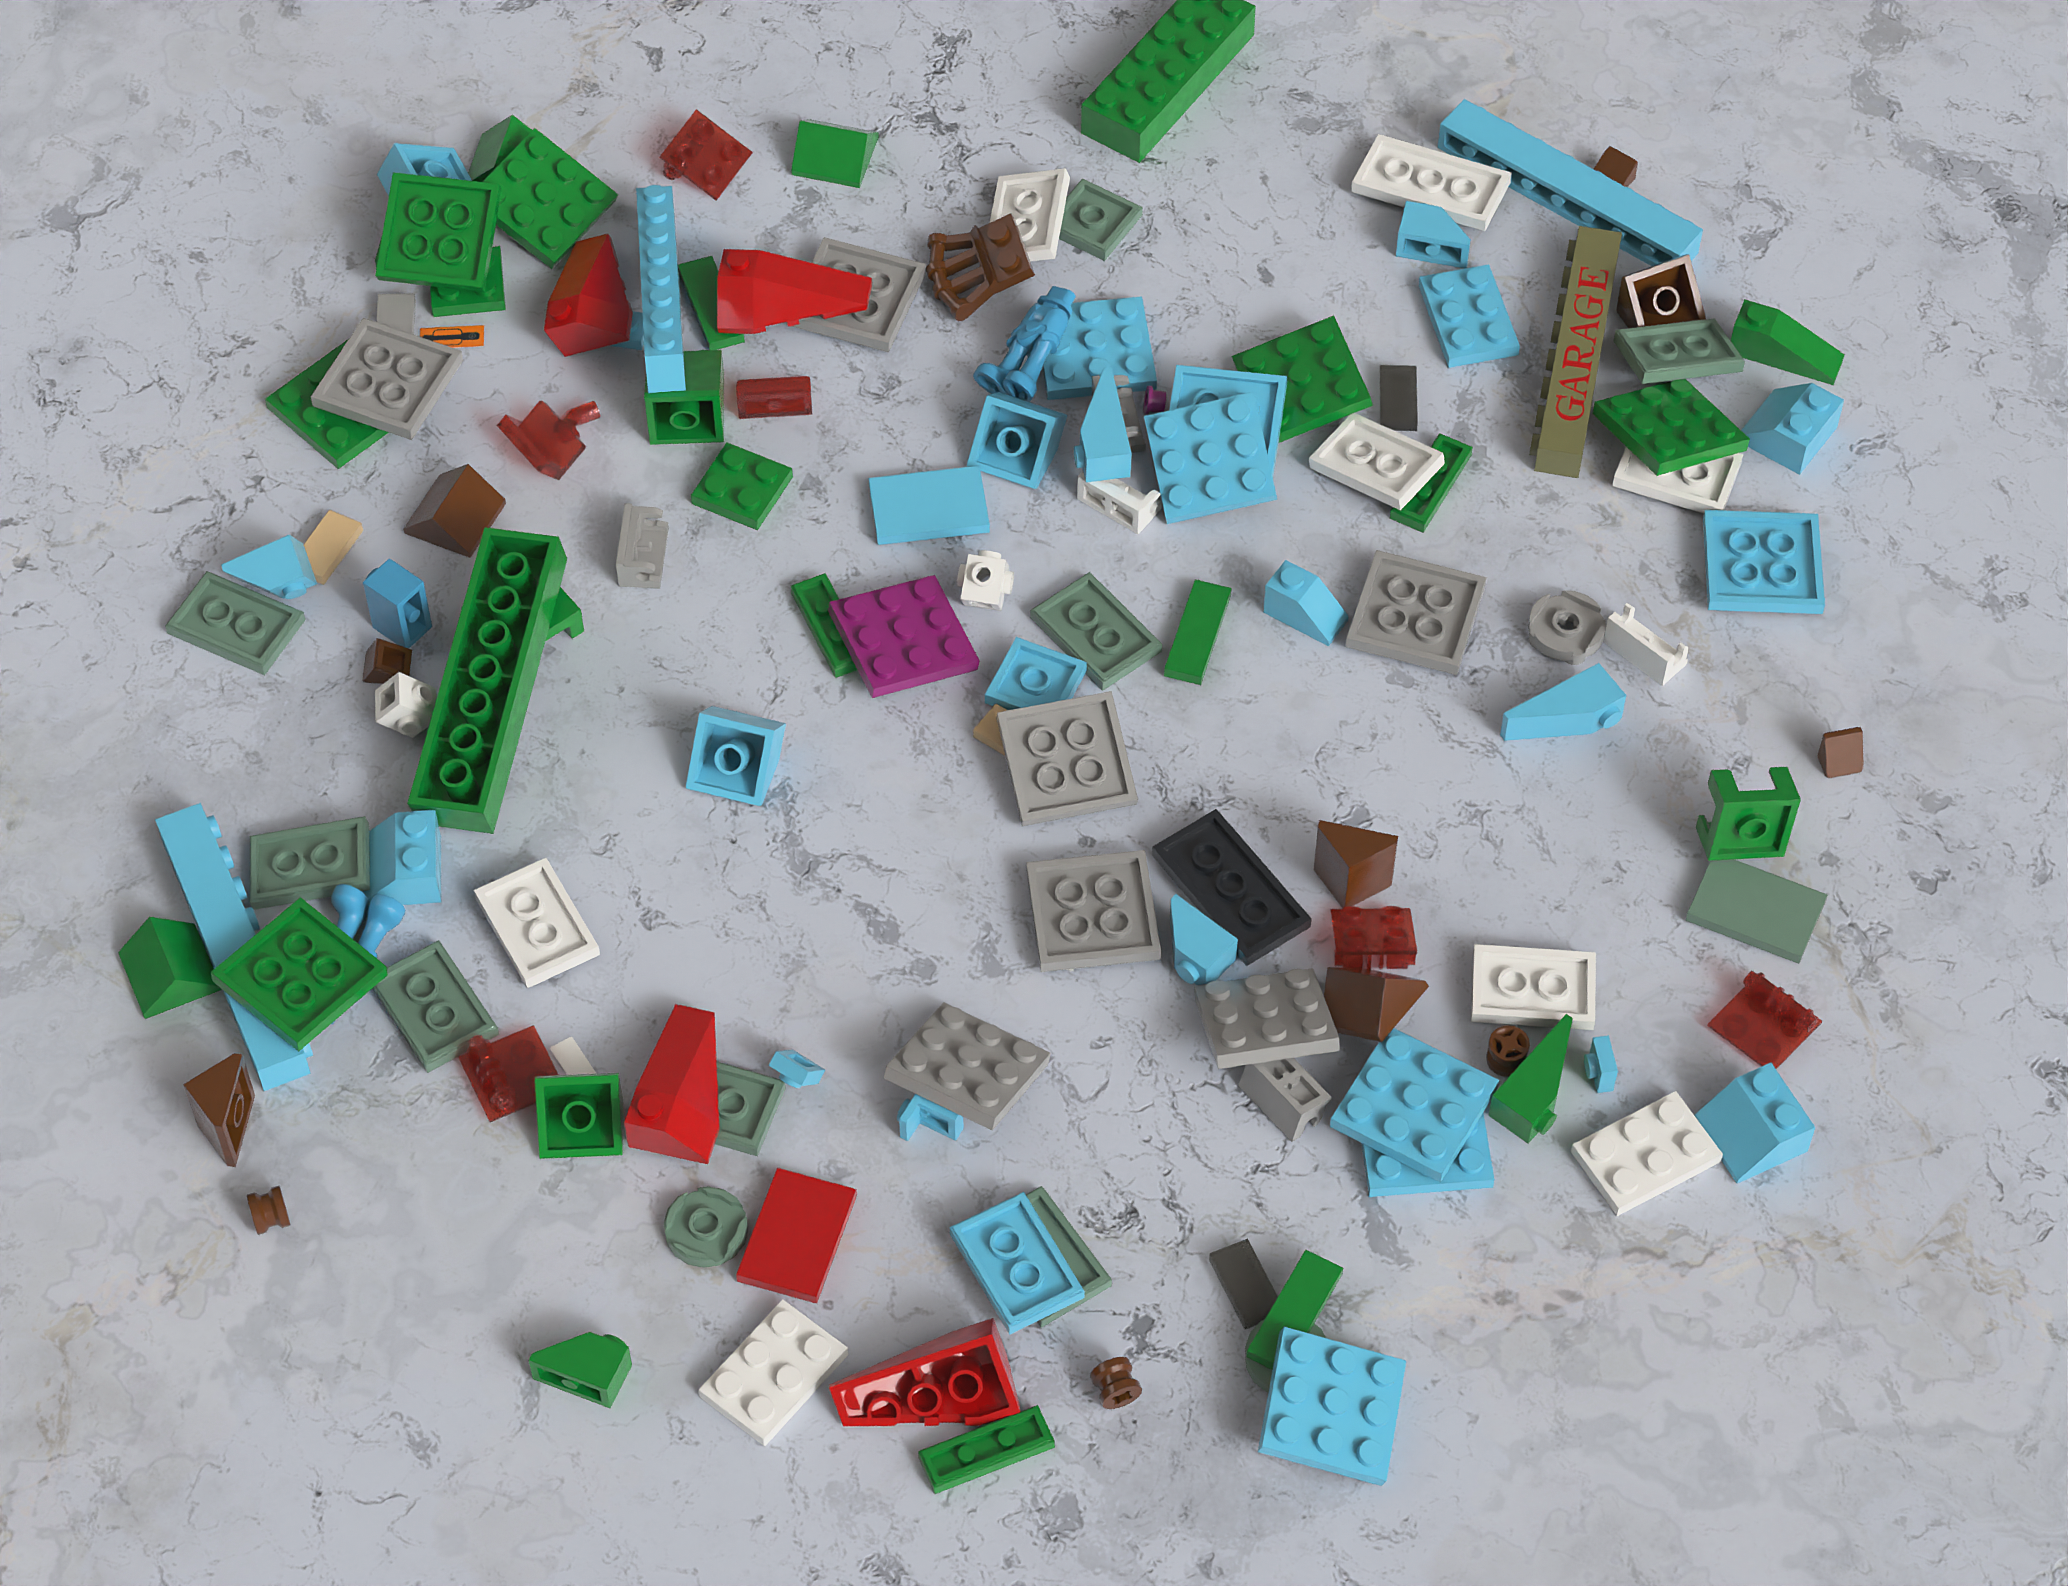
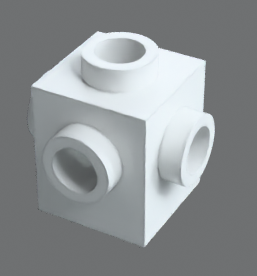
M980 550L978 555L968 554L967 564H960L957 578V586L962 587L961 601L964 606L1002 611L1004 595L1011 594L1014 572L1009 571L1007 561L1001 559V554L997 552ZM990 576L987 581L981 582L984 577Z
M398 672L375 690L376 722L403 735L414 738L430 724L437 699L436 688Z

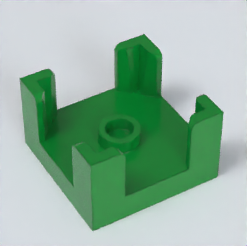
M1771 767L1769 769L1775 789L1750 791L1738 790L1730 770H1711L1708 788L1716 808L1712 822H1707L1705 815H1699L1695 827L1708 861L1785 856L1801 801L1788 767Z

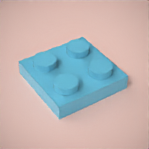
M1016 637L985 693V704L991 706L998 704L1006 710H1013L1072 699L1087 671V662Z

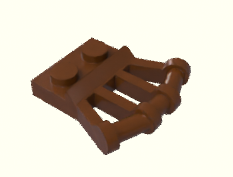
M1011 213L980 228L975 225L969 233L955 235L932 233L928 236L927 246L930 249L929 264L926 266L927 276L934 282L932 290L935 298L942 300L950 308L951 315L957 321L967 319L992 295L1035 276L1016 220ZM969 249L944 261L945 251ZM974 264H980V267L952 280L947 279V277ZM977 285H980L966 298L960 299L957 296L958 294L964 291H967Z

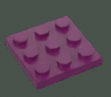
M935 575L829 602L828 612L872 698L978 670L980 660Z

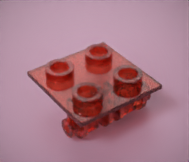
M696 109L659 158L665 162L663 174L667 179L674 180L683 175L717 201L753 152Z
M1348 906L1342 909H1330L1335 943L1334 966L1362 969L1363 955H1365L1366 969H1371L1372 955H1377L1379 970H1383L1384 955H1386V969H1407L1408 965H1415L1417 945L1410 908L1386 906L1383 908L1361 909L1355 906Z
M1751 971L1743 981L1745 987L1707 1026L1761 1067L1771 1062L1775 1069H1777L1821 1025L1822 1020L1813 1014L1814 1011L1811 1008L1806 1009L1795 1001L1792 994L1787 995L1784 993V988L1781 986L1776 987L1765 978V974L1762 972L1757 974Z
M534 1025L492 1043L481 1035L474 1036L468 1041L467 1053L458 1056L489 1122L535 1104V1076L559 1075Z

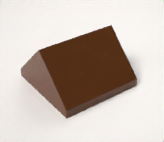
M1689 254L1622 277L1616 311L1628 328L1706 320Z
M466 464L438 476L403 528L404 534L471 558L481 542L484 527L490 528L504 508L506 500L469 464Z
M1319 820L1313 870L1343 910L1364 901L1392 885L1398 836Z
M1327 967L1324 998L1337 1033L1382 1042L1427 990L1429 985L1425 980L1371 969Z
M234 1053L183 1084L197 1126L226 1165L230 1167H236L255 1098L243 1055Z

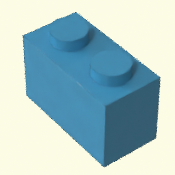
M390 558L379 568L373 569L363 582L373 628L397 645L410 648L433 627L424 582Z

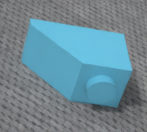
M1406 201L1398 232L1396 257L1467 268L1471 239L1447 212L1439 206Z
M291 535L282 537L221 564L223 572L237 580L283 599L298 598L307 592V588L317 584L304 544Z
M1287 560L1282 563L1265 585L1263 613L1327 646L1332 643L1348 622V614L1321 579Z
M1175 894L1170 900V930L1174 969L1189 984L1203 985L1216 981L1236 961L1238 939Z

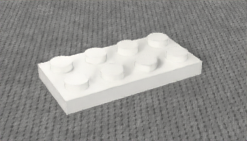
M1378 134L1352 181V192L1404 208L1406 201L1439 206L1456 223L1485 231L1511 183V172Z

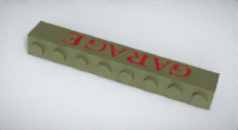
M1579 226L1577 240L1569 239L1566 261H1571L1572 267L1564 266L1561 288H1566L1567 294L1559 293L1556 315L1562 316V321H1554L1550 342L1557 343L1556 349L1549 348L1545 368L1547 371H1552L1551 377H1543L1540 398L1547 399L1546 406L1538 405L1535 427H1541V433H1533L1529 455L1536 456L1534 469L1536 472L1579 478L1622 232Z

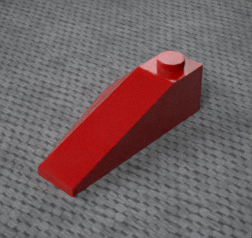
M608 233L576 241L548 300L544 331L565 357L630 340L633 311L631 304L626 298L625 283L620 277L618 259L612 238Z
M724 249L717 278L718 333L757 334L766 332L765 327L787 322L789 327L799 325V319L819 315L823 319L867 310L873 283L872 278L762 250Z
M675 1004L638 1082L624 1121L628 1147L703 1164L709 1163L720 1130L714 1012Z
M994 1318L952 1331L829 1384V1390L843 1426H895L897 1423H924V1426H939V1423H965V1426H980L1021 1412L1008 1357Z

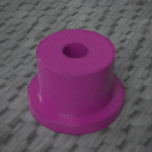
M1148 385L1144 395L1143 414L1149 415V412H1164L1166 392L1153 390V387Z

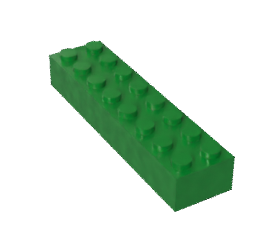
M484 527L407 803L411 811L435 810L439 827L494 834L567 563V556L558 536Z

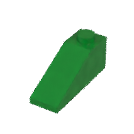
M1744 299L1731 337L1732 344L1742 358L1834 386L1845 354L1781 310Z
M1567 1014L1492 1095L1489 1117L1528 1144L1538 1133L1544 1135L1552 1127L1557 1117L1554 1109L1573 1020Z

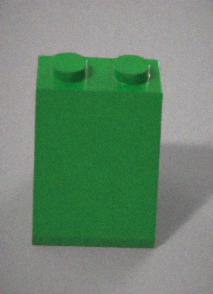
M722 350L683 351L685 391L648 393L646 375L644 400L650 445L724 442V367Z

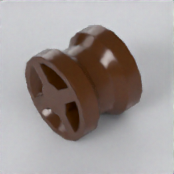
M1508 1025L1496 1028L1491 1033L1488 1043L1489 1048L1486 1054V1061L1490 1070L1497 1075L1509 1077L1527 1058L1530 1042L1523 1030ZM1513 1052L1512 1056H1506L1508 1053Z
M280 1185L271 1187L270 1191L266 1194L259 1195L255 1192L247 1194L248 1204L258 1235L266 1233L268 1228L278 1225L282 1228L291 1226Z
M1115 1357L1097 1365L1090 1373L1093 1385L1100 1388L1101 1394L1099 1399L1105 1409H1116L1126 1406L1136 1400L1142 1393L1139 1381L1132 1378V1365L1127 1357Z

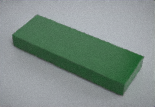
M713 256L678 264L680 278L709 350H718L744 343V334L718 333L717 278L719 271Z
M1441 433L1438 434L1431 448L1443 453L1444 465L1401 510L1392 507L1390 511V519L1422 533L1426 530L1469 461L1473 451L1472 446Z
M826 573L791 585V594L835 678L856 671L857 668L828 612L829 602L839 600V597Z
M1195 579L1164 668L1165 677L1198 685L1202 684L1231 598L1232 588Z
M1305 1249L1250 1344L1246 1357L1273 1370L1279 1332L1283 1327L1306 1333L1311 1331L1343 1275V1267Z
M1036 1405L1020 1413L918 1451V1458L934 1494H937L1055 1448V1440L1039 1406Z

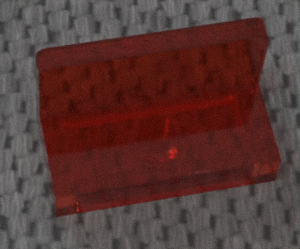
M809 376L737 381L736 393L739 419L813 415Z
M539 401L523 421L505 414L496 425L538 472L557 480L561 479L586 448L578 436L544 401Z

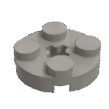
M1562 591L1560 596H1553L1549 598L1550 594L1541 597L1533 605L1528 623L1530 645L1550 658L1565 661L1571 665L1583 663L1586 657L1594 654L1600 648L1604 640L1606 621L1600 614V606L1589 596L1576 591ZM1567 621L1572 622L1574 630H1563L1557 624L1565 625Z

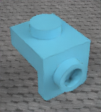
M917 1094L914 1095L912 1100L907 1098L902 1103L897 1114V1121H899L900 1138L909 1141L919 1124L955 1141L964 1129L963 1116Z

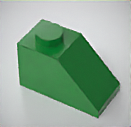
M592 1332L536 1351L531 1354L528 1360L533 1380L607 1408H611L632 1367L629 1346L624 1341L610 1334L600 1336Z

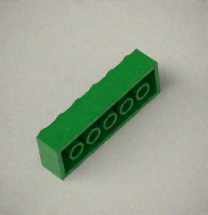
M1177 0L1081 104V134L1140 163L1254 36L1256 6L1245 0Z

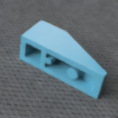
M1111 366L1103 368L1080 429V445L1074 446L1076 468H1083L1085 482L1130 477L1132 453Z
M1598 663L1503 714L1500 736L1504 741L1592 734L1603 727L1605 729L1610 728L1620 721L1623 715L1626 694Z

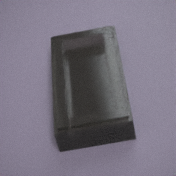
M1380 365V425L1394 431H1417V366Z
M1248 1238L1209 1253V1261L1244 1330L1258 1325L1260 1321L1267 1317L1278 1296Z

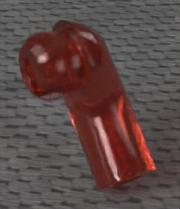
M595 401L569 409L563 414L555 426L556 434L559 433L563 444L579 439L580 434L577 431V426L600 418V412Z

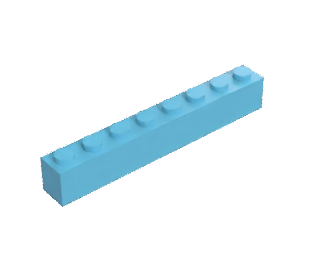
M1466 99L1440 124L1438 148L1449 155L1511 172L1509 188L1578 226L1622 232L1619 249L1650 266L1685 254H1689L1692 261L1699 253L1703 229L1696 226L1693 222L1683 219L1665 209L1662 205L1652 202L1634 192L1631 188L1619 184L1603 173L1575 160L1572 156L1564 154L1546 144L1543 140L1533 137L1512 123L1500 119Z
M650 185L646 188H636L644 352L648 393L685 391L672 186Z
M199 803L157 818L155 821L169 860L215 969L255 935L254 931L259 930L260 926L253 908L245 909L241 900L246 899L247 895L240 877L232 878L229 869L234 868V863L227 846H218L216 839L221 838L222 835L214 815L206 817L203 807ZM223 990L264 1091L311 1074L306 1059L313 1056L309 1043L298 1052Z

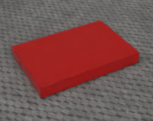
M777 1168L736 1274L737 1282L817 1304L855 1203L857 1189Z

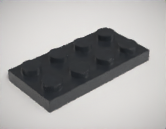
M1217 809L1152 847V856L1195 907L1238 939L1237 956L1246 966L1311 927L1312 918Z

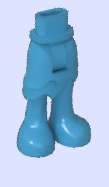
M1052 286L1047 295L1040 296L1037 303L1029 309L1019 326L1012 331L1011 337L1006 342L1009 350L1003 361L998 366L992 363H982L977 367L973 377L979 386L991 394L1000 392L1030 402L1037 391L1036 383L1049 352L1051 355L1057 352V348L1067 328L1068 320L1072 314L1070 306L1076 295L1068 289ZM1027 355L1028 358H1027L1025 364L1023 365V367L1020 369V367H1021V365H1022V363H1023V360H1024L1025 356Z
M346 884L337 885L331 895V903L339 914L337 927L352 939L367 916V923L358 944L377 958L375 950L386 933L401 923L406 911L404 906L394 898L381 894L374 895L369 903L368 898L363 892Z

